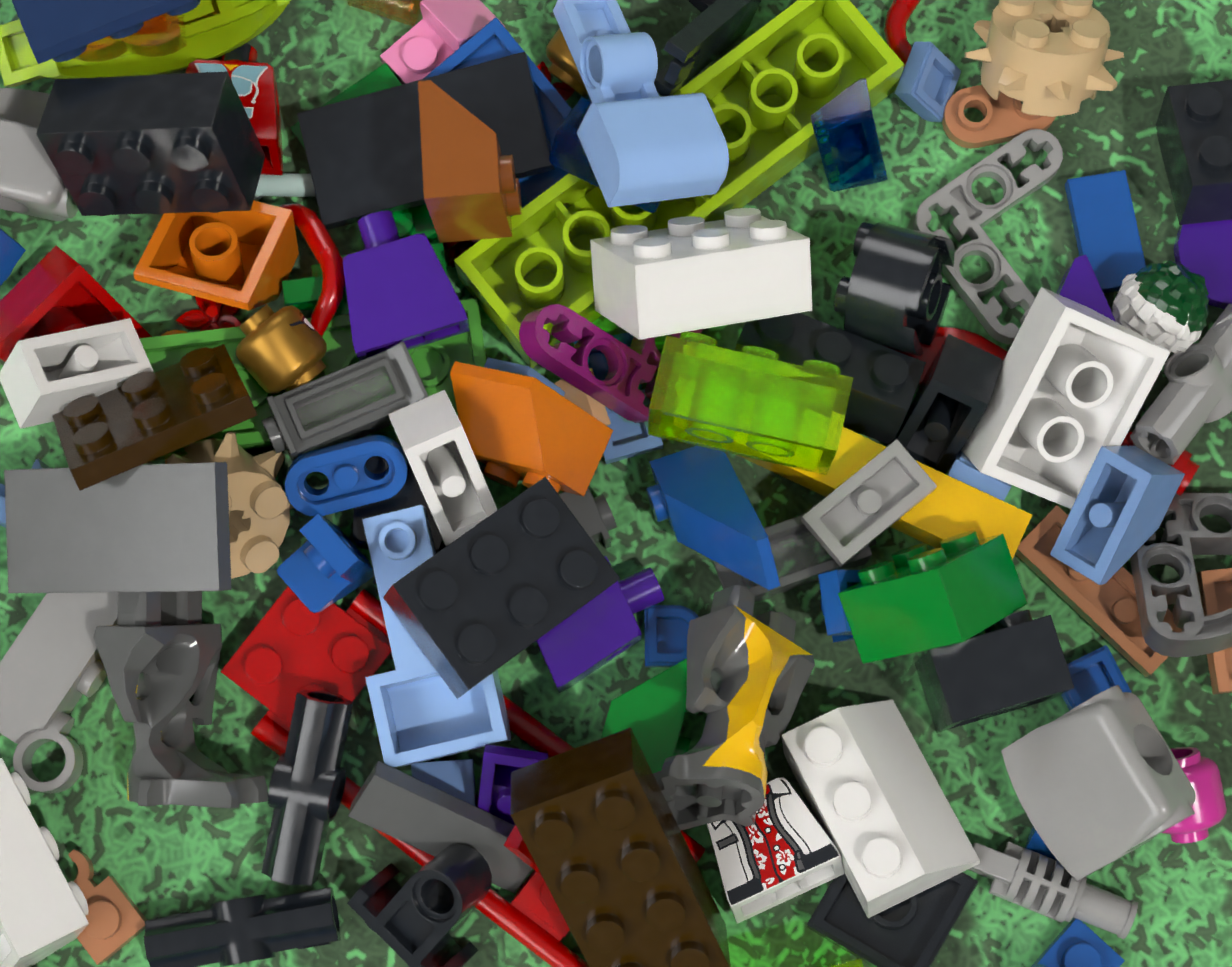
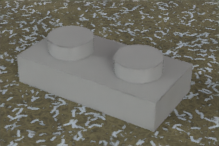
M896 439L802 516L801 522L841 568L932 493L937 485Z

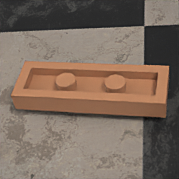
M1056 505L1020 542L1015 554L1145 677L1150 676L1169 656H1163L1153 651L1144 640L1133 575L1122 566L1106 584L1099 585L1051 556L1050 553L1068 517V514ZM1167 608L1163 622L1169 623L1173 632H1182L1183 628L1176 627L1173 613Z

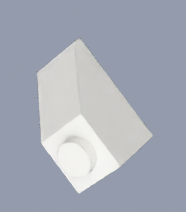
M129 318L19 340L0 371V382L18 425L22 429L53 422L52 415L63 411L72 401L84 396H100L121 387L128 378L135 374L147 371L153 372V368Z
M445 390L388 414L446 546L497 511L463 426Z

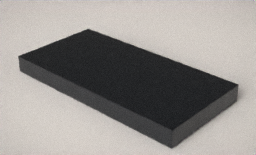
M525 52L418 80H431L496 132L502 155H513L515 178L521 179L555 170L529 60ZM418 81L297 113L321 220L327 230L356 223L360 218L371 213L386 210L394 213L426 204L423 191Z

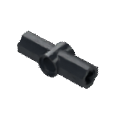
M304 689L297 692L286 751L279 757L275 765L268 791V804L274 808L261 873L269 876L272 881L287 885L310 886L318 881L329 822H332L339 810L346 784V770L340 766L352 715L353 701L347 700L342 695Z
M332 887L267 899L266 895L244 897L211 904V909L156 917L153 920L145 921L144 935L146 957L150 967H198L219 963L220 967L273 958L276 957L275 952L296 948L298 950L341 940L337 904Z

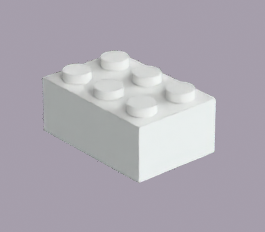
M731 209L724 212L723 220L705 222L704 218L695 216L677 217L668 221V228L648 231L646 226L642 225L618 226L611 229V237L590 240L595 311L639 340L812 311L810 238L787 228L785 221L770 220L761 216L759 209Z

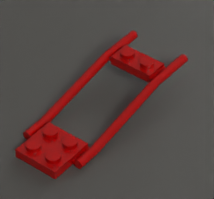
M287 586L220 671L269 709L251 732L255 738L279 756L285 753L297 692L303 689L331 692L342 695L347 700H355L367 684L365 677L373 676L392 652L381 602L367 590L363 589L346 612L333 603L323 611L313 613ZM503 695L510 731L538 752L548 753L549 758L574 749V747ZM347 776L341 804L350 810L352 801L361 787ZM376 830L422 867L435 857ZM681 830L697 863L705 852V848ZM535 870L516 893L511 903L490 888L484 899L475 907L551 967H589L584 959L560 942L570 929L545 880Z

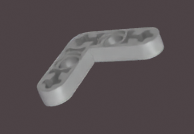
M1030 129L1019 134L930 195L919 206L913 221V228L916 231L949 238L942 229L932 233L928 229V225L932 219L931 211L934 210L939 216L950 213L954 217L950 231L956 240L960 242L965 234L970 236L972 240L962 244L954 252V267L942 265V273L987 333L996 341L1004 344L1013 343L1019 331L1018 327L1013 323H1008L1005 326L999 323L998 318L1003 309L994 296L990 298L987 304H984L979 297L991 293L998 283L1003 280L1008 287L1002 289L999 296L1010 309L1018 305L1024 309L1025 313L1020 319L1021 325L1035 297L982 228L1047 184L1056 175L1063 160L1062 147L1056 137L1050 132L1041 129ZM1028 146L1033 152H1037L1040 149L1046 151L1048 155L1043 162L1045 169L1042 170L1036 164L1024 169L1016 179L1017 182L1023 185L1018 188L1010 170L1019 165L1026 154L1025 147ZM1004 160L1006 162L1007 168L1000 162ZM981 177L995 179L1003 189V199L994 205L980 203L972 193V183ZM970 255L983 257L990 264L991 278L982 284L968 282L962 277L959 264L962 259Z

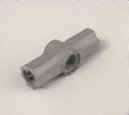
M1228 304L1199 343L1192 344L1185 352L1178 351L1167 360L1164 366V373L1169 383L1145 412L1130 435L1136 447L1166 464L1173 465L1204 423L1219 420L1232 411V304Z

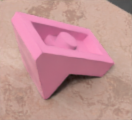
M422 0L419 4L423 19L380 55L381 62L389 66L402 85L421 80L496 16L480 0Z

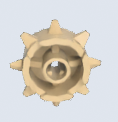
M999 0L998 5L993 10L991 21L979 20L974 23L973 29L986 43V47L965 52V58L982 62L981 84L990 97L997 100L1000 92L1008 97L1023 101L1021 108L1023 113L1055 117L1079 112L1081 101L1088 98L1094 100L1097 90L1113 91L1117 87L1118 82L1103 65L1106 61L1124 58V53L1108 49L1111 36L1110 25L1105 17L1092 7L1093 0Z
M234 432L226 433L223 440L212 438L189 444L184 447L188 454L183 457L172 454L166 460L167 464L227 462L231 579L247 575L251 572L257 574L266 572L278 561V548L283 543L290 524V509L294 508L287 499L281 485L275 480L286 456L282 452L276 454L274 450L252 456L237 443Z

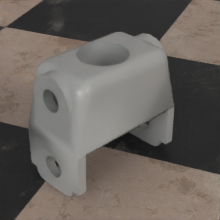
M0 88V209L52 221L72 219L79 209L36 135L50 94L25 89Z
M1115 685L1093 696L1056 720L1036 728L1001 751L1013 788L1030 822L1051 853L1075 878L1076 882L1143 846L1158 834L1195 814L1192 808L1196 798L1193 786L1141 700L1133 693L1122 692L1119 685Z

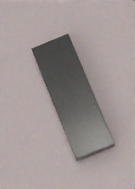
M380 761L377 762L352 801L348 817L436 857L450 845L463 844L472 847L489 864L492 883L514 894L532 870L529 865L504 846L515 826L514 824Z

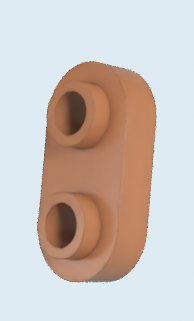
M982 85L961 89L951 96L945 107L942 125L947 137L958 146L972 149L1009 142L1019 134L1030 129L1046 131L1052 125L1056 116L1049 117L1021 112L1022 103L1020 100L1008 97L1000 92L998 99L995 100L990 97ZM976 108L981 111L984 119L980 122L969 121L964 115V110Z

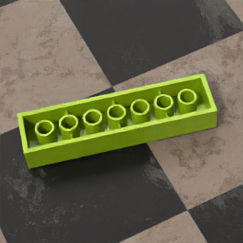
M797 0L673 94L704 93L725 137L729 153V167L726 178L716 194L661 201L660 204L649 202L608 208L599 185L571 171L523 207L521 215L511 216L512 237L481 239L457 257L454 262L458 278L473 298L478 299V304L526 364L534 368L538 363L533 361L524 352L519 337L521 322L527 314L548 305L560 304L570 308L591 323L602 316L595 311L591 239L611 237L612 228L624 225L646 226L648 231L668 228V221L677 217H701L705 219V222L723 220L724 212L743 208L837 136L831 135L826 116L830 109L829 102L855 83L857 95L863 99L867 113L896 90L905 64L850 0ZM819 111H823V116L820 119L825 120L823 128L828 129L827 134L823 138H818L820 130L815 129L819 121H813V117ZM548 323L543 326V328L550 333V339L548 342L550 346L560 343V341L554 338L551 334L553 327L552 323Z

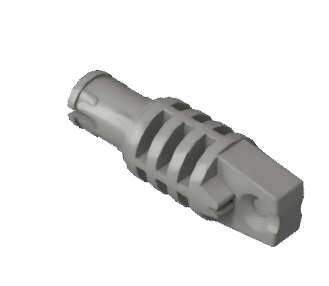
M1008 841L1003 853L979 843L972 844L980 859V864L968 870L993 880L989 890L990 894L1061 923L1063 921L1070 922L1072 918H1076L1116 934L1119 938L1125 939L1137 913V901L1127 900L1086 883L1087 876L1076 882L1075 878L1059 861Z

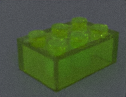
M682 332L680 338L666 335L649 406L648 435L823 475L827 474L838 450L853 377L840 375L841 369L838 366L824 361L805 360L803 366L778 361L779 355L776 352L762 347L744 346L741 352L717 347L718 342L716 339L700 333Z

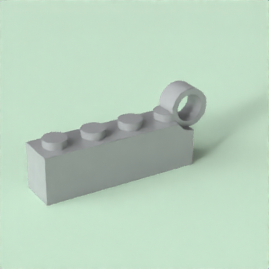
M118 592L47 593L0 662V733L18 744L13 756L14 772L21 776L29 789L49 794L60 793L73 786L81 775L83 754L77 742L68 736L75 721L69 714L81 696L91 697L99 689L107 676L93 637L96 626L118 625ZM55 741L64 750L66 757L65 766L57 778L48 782H42L33 773L32 758L35 751L41 745Z

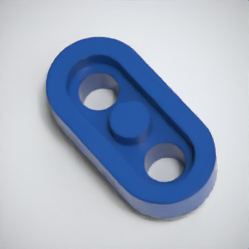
M381 435L367 436L306 452L298 456L288 469L285 480L287 499L297 511L308 516H315L317 514L325 516L389 499L396 495L406 482L408 470L407 457L402 447L396 441ZM373 456H380L387 461L389 466L383 473L374 474L366 468L365 463ZM312 472H321L327 476L329 483L322 489H314L307 484L306 476Z

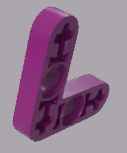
M553 304L527 314L521 322L519 337L524 352L533 361L625 419L634 423H641L662 418L672 409L677 398L675 386L680 376L685 375L703 329L671 334L674 341V351L670 358H666L659 353L655 344V337L640 340L634 337L630 347H628L570 308L560 304ZM545 324H553L551 334L560 343L551 346L548 344L550 333L543 328ZM578 341L573 347L569 345V343ZM593 348L600 350L608 361V374L603 381L593 376L588 366V356ZM655 371L662 373V374H659V375L654 376ZM647 383L645 394L638 389L640 384ZM645 395L651 399L650 404H643Z

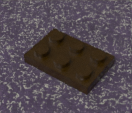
M221 344L214 348L204 347L195 349L184 355L180 362L155 373L147 371L135 374L128 378L121 387L100 396L80 397L69 403L63 411L52 416L70 472L81 491L258 415L225 345Z

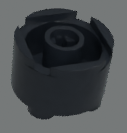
M863 222L858 228L854 241L853 254L857 258L851 278L844 276L840 280L835 294L834 310L845 314L844 331L893 350L921 356L924 352L920 343L931 345L947 305L951 284L943 283L941 273L942 265L954 267L953 242L949 238L891 224Z

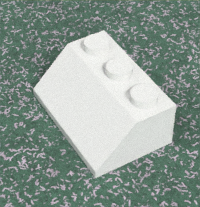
M1041 287L1002 363L989 405L962 447L961 452L966 455L981 473L1072 509L1101 446H1121L1165 364L1170 351L1091 308Z
M893 700L839 707L781 735L783 751L787 762L820 826L836 846L841 856L844 873L868 918L980 864V859Z
M0 758V967H31L75 940L89 924L86 918L89 910L80 887L74 881L67 882L57 863L60 855L54 837L46 827L42 826L39 828L28 808L31 804V799L25 782L18 773L13 772L10 774L2 758Z

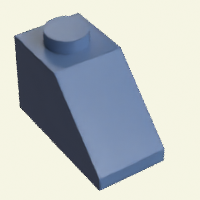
M1101 446L1050 555L1099 585L1106 584L1159 528L1185 474L1136 446Z

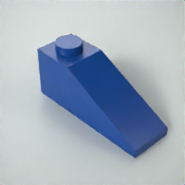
M718 439L649 461L656 485L646 488L652 511L657 522L668 519L678 542L767 590L781 586L768 535Z

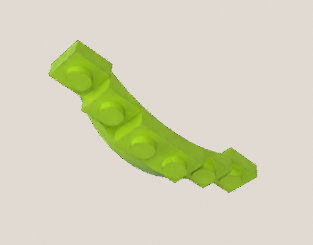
M201 0L196 8L187 13L177 16H169L167 13L144 21V26L130 36L120 39H112L110 36L90 43L82 54L71 60L55 62L51 59L41 64H38L21 22L18 19L0 25V73L4 86L17 87L45 77L51 79L161 75L186 69L189 63L196 59L213 60L246 44L268 28L282 14L291 0Z

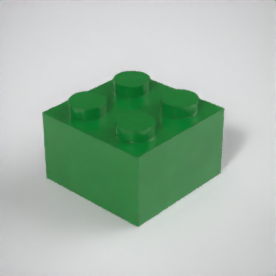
M976 530L964 532L941 541V548L928 550L926 543L917 544L893 553L891 555L892 560L858 571L860 582L841 591L838 595L862 663L865 664L964 642L1027 605L1028 603L1004 534L979 540Z

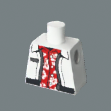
M784 777L776 778L766 784L764 805L756 811L754 825L745 827L729 820H720L707 824L726 897L737 924L844 875L841 856L836 846Z

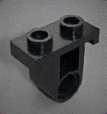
M463 844L450 845L416 872L403 887L394 880L400 871L390 863L364 884L347 903L365 921L367 926L376 932L409 967H463L478 952V949L471 942L462 948L450 935L487 895L491 888L492 874L489 864L478 851Z

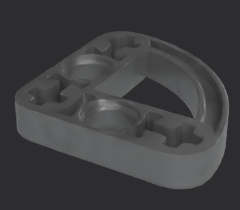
M1183 493L1181 496L1175 494L1159 526L1165 528L1161 542L1154 544L1156 537L1154 532L1130 558L1142 635L1146 644L1153 651L1163 656H1199L1232 647V608L1213 615L1204 616L1193 555H1232V530L1225 533L1212 532L1206 529L1200 521V518L1205 515H1218L1225 518L1232 527V493ZM1156 564L1168 565L1178 572L1181 579L1176 583H1161L1149 574L1147 568ZM1170 604H1175L1172 611L1174 624L1178 628H1183L1182 632H1173L1170 624L1163 622L1167 607Z

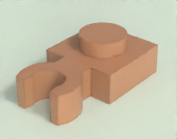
M73 849L68 855L78 868V874L74 882L83 892L89 910L88 915H86L89 924L79 934L77 939L95 963L102 965L145 929V921L148 920L113 876H108L100 884L96 885L93 881L94 867L92 861L82 851Z

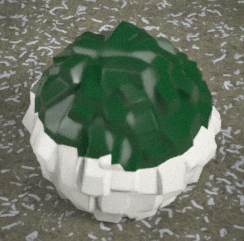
M1168 260L1165 264L1150 263L1141 268L1137 273L1128 274L1122 280L1120 290L1113 301L1112 314L1117 323L1166 348L1168 351L1173 353L1178 351L1185 352L1200 338L1203 328L1207 325L1206 319L1209 315L1207 306L1209 299L1207 296L1209 293L1205 286V277L1192 273L1183 264L1178 265L1171 260Z

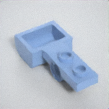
M557 0L553 13L592 101L577 131V135L608 208L716 194L728 172L729 153L725 137L705 94L700 92L659 96L654 85L658 69L655 44L646 32L631 33L617 0Z
M418 505L362 519L396 669L365 677L384 764L392 768H398L485 747V744L494 745L510 741V725L498 671L496 670L457 699L383 598L394 583L436 554L426 508L423 505Z

